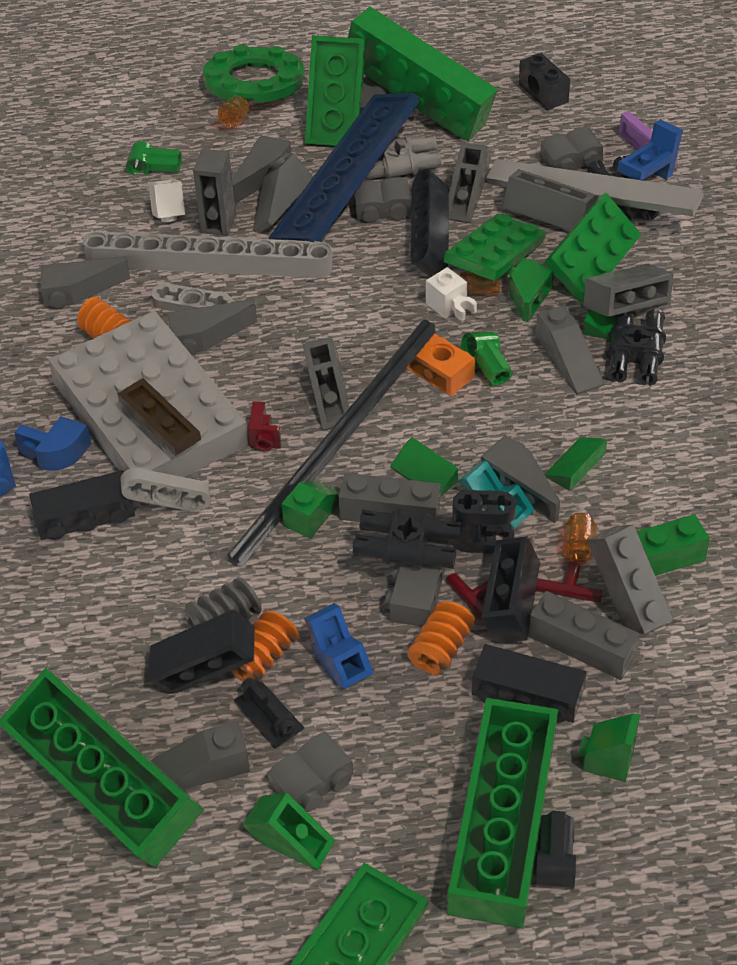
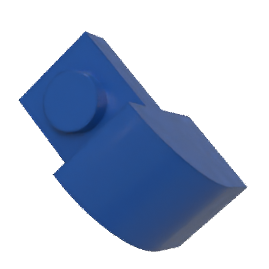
M62 416L59 417L48 433L22 424L14 432L19 451L28 458L33 459L36 457L39 469L60 470L75 464L92 444L88 425Z
M333 603L304 618L313 643L310 645L314 655L335 684L345 689L373 674L363 643L350 635L339 605Z

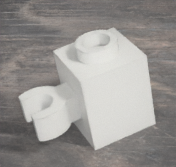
M170 179L148 182L153 216L161 218V222L178 220L177 216L185 215L181 181Z
M448 267L426 280V304L442 317L447 318L454 313L456 318L463 321L465 320L464 309H468L472 313L477 312L476 301L467 297V281Z

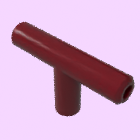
M574 561L567 564L563 583L538 578L536 586L537 592L545 593L548 591L559 596L598 603L601 602L603 594L601 589L577 585L581 566Z
M457 573L448 575L446 582L482 620L481 616L484 606L482 599L486 596L488 581L472 590Z

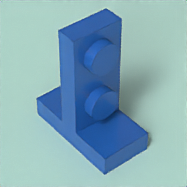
M661 119L654 123L651 141L620 160L617 171L626 175L629 179L644 180L648 176L655 174L667 180L673 175L683 130Z

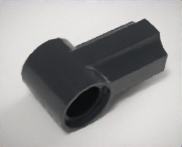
M551 811L548 814L542 815L540 851H537L536 886L574 889L576 854H573L574 817L568 816L565 812Z

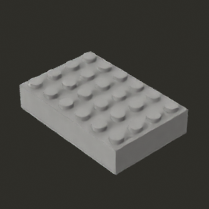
M155 310L48 359L54 385L83 424L88 425L91 435L119 471L123 470L125 472L131 468H141L185 477L249 445L248 428L245 419ZM144 378L200 431L201 440L175 456L119 402L117 393Z

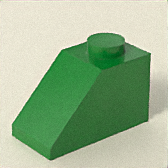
M524 257L516 267H512L509 271L507 283L510 284L509 294L522 320L529 322L553 288L554 272L547 265Z
M299 482L282 503L284 527L312 539L339 505L340 491L320 482Z
M632 713L595 723L590 737L583 736L578 757L584 758L583 771L626 782L634 754L640 715Z
M287 792L261 796L243 823V826L264 846L315 870L319 869L335 842V839Z

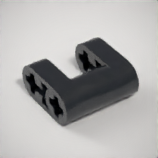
M464 490L458 492L452 501V521L462 522L460 542H452L453 546L460 552L494 554L496 535H503V539L514 538L513 529L507 525L512 522L516 515V500L513 495L503 491ZM483 505H487L486 510H482ZM498 506H504V510H498ZM482 534H485V542H481Z

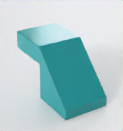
M487 460L479 462L459 479L465 490L503 491L513 495L516 500V515L512 522L507 524L513 529L534 511L533 506L519 484L503 486ZM483 505V509L486 510L487 505ZM498 506V510H504V506Z

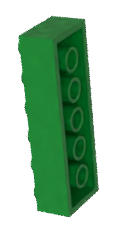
M370 6L352 20L348 38L366 39L363 73L365 76L393 94L416 93L420 102L415 108L461 139L470 141L485 126L498 91L497 88Z
M47 668L38 675L0 718V726L138 858L153 867L160 863L205 810L67 683Z
M486 698L448 888L447 915L524 929L554 747L558 709Z

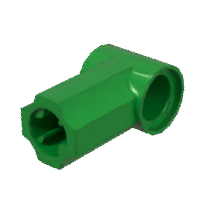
M139 141L131 147L126 168L133 175L134 173H144V175H147L149 171L180 172L182 152L177 149L153 148L149 143Z
M494 332L465 333L461 339V350L468 352L475 358V362L490 385L494 387L509 381L514 373L500 352L501 344L498 335Z

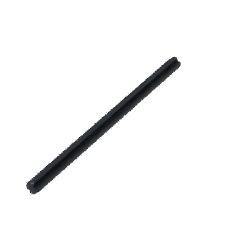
M425 319L419 323L230 550L227 557L231 564L242 567L283 518V501L299 482H313L434 335L436 330L433 322Z

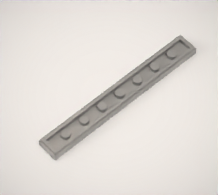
M496 159L486 177L488 184L507 188L509 176L518 169L596 194L594 201L602 194L607 193L617 205L694 217L703 198L702 189Z

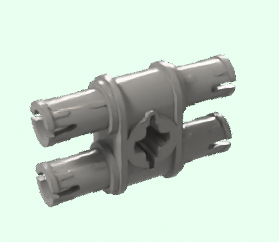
M435 133L413 138L405 135L404 138L392 140L363 181L382 177L388 179L407 174L416 175L419 170L442 167Z

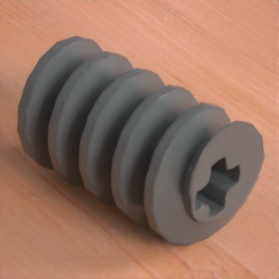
M238 577L233 580L232 585L226 583L221 586L220 591L214 589L209 592V598L202 595L197 599V604L192 601L188 602L185 606L188 626L191 628L232 609L241 613L248 620L251 618L249 608L252 607L258 614L261 613L262 608L252 587L244 579Z

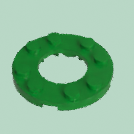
M237 45L233 50L215 53L213 58L203 68V81L206 89L219 98L233 102H239L241 99L262 103L282 99L298 91L303 85V78H305L304 65L299 57L284 51L279 46L267 48ZM247 63L253 67H265L268 65L269 69L276 68L278 70L275 76L260 81H243L229 74L233 73V68L235 67L246 68Z

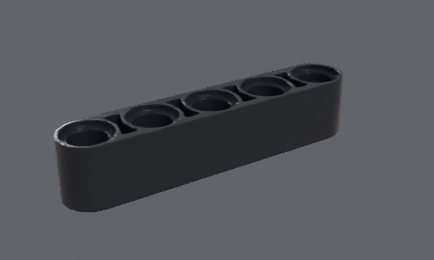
M423 169L417 174L412 183L411 263L429 277H432L448 267V263L444 262L445 252L449 249V187L432 171Z

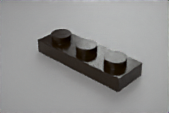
M144 378L117 393L119 402L175 456L201 440L200 431Z

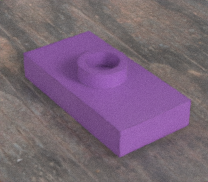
M630 111L621 114L619 135L636 150L651 141L652 130Z

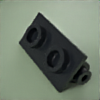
M252 677L242 682L243 694L234 699V702L275 748L304 729V726L263 682Z

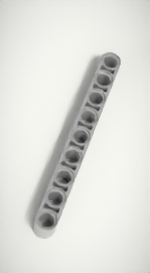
M103 231L90 232L83 238L86 260L126 256L129 269L324 278L333 271L332 249L325 242L314 241L313 243L296 240Z

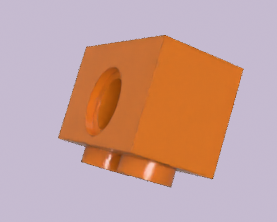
M434 333L406 369L451 397L474 378L475 358Z

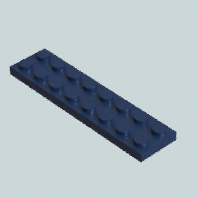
M416 93L373 95L269 236V239L321 242L325 233L335 222V219L348 204L350 198L361 186L362 181L370 170L374 168L377 160L420 102Z

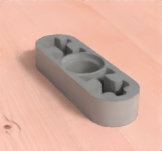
M169 283L159 284L151 292L154 306L169 311H182L232 302L231 297L226 293ZM191 299L199 300L197 304L193 305L185 303Z
M141 468L128 469L120 477L122 494L130 500L186 511L206 509L211 504L209 486L200 480ZM163 487L174 488L170 493L163 494L158 492Z

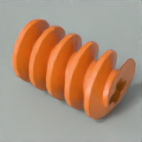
M96 296L86 300L77 315L78 327L92 338H96L132 321Z
M443 601L436 604L432 614L428 616L427 622L416 636L414 643L409 647L407 654L411 663L416 668L435 676L440 675L441 669L450 667L451 659L456 657L457 649L462 647L463 639L468 637L470 628L475 625L476 619L467 608L455 602Z
M268 610L263 612L259 620L253 623L255 626L254 661L231 670V673L243 682L249 677L256 679L254 676L263 678L266 674L264 667L272 668L274 665L273 658L280 659L283 655L281 648L288 650L291 646L290 640L298 639V629L282 614Z

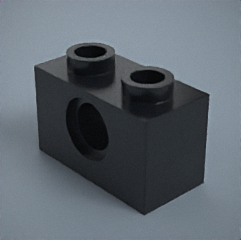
M538 53L520 60L519 85L547 111L569 102L570 78L546 56Z

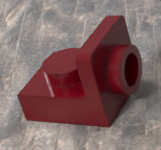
M253 401L248 426L250 447L258 448L262 451H268L272 448L281 449L280 427L272 425L271 415H266L265 402Z

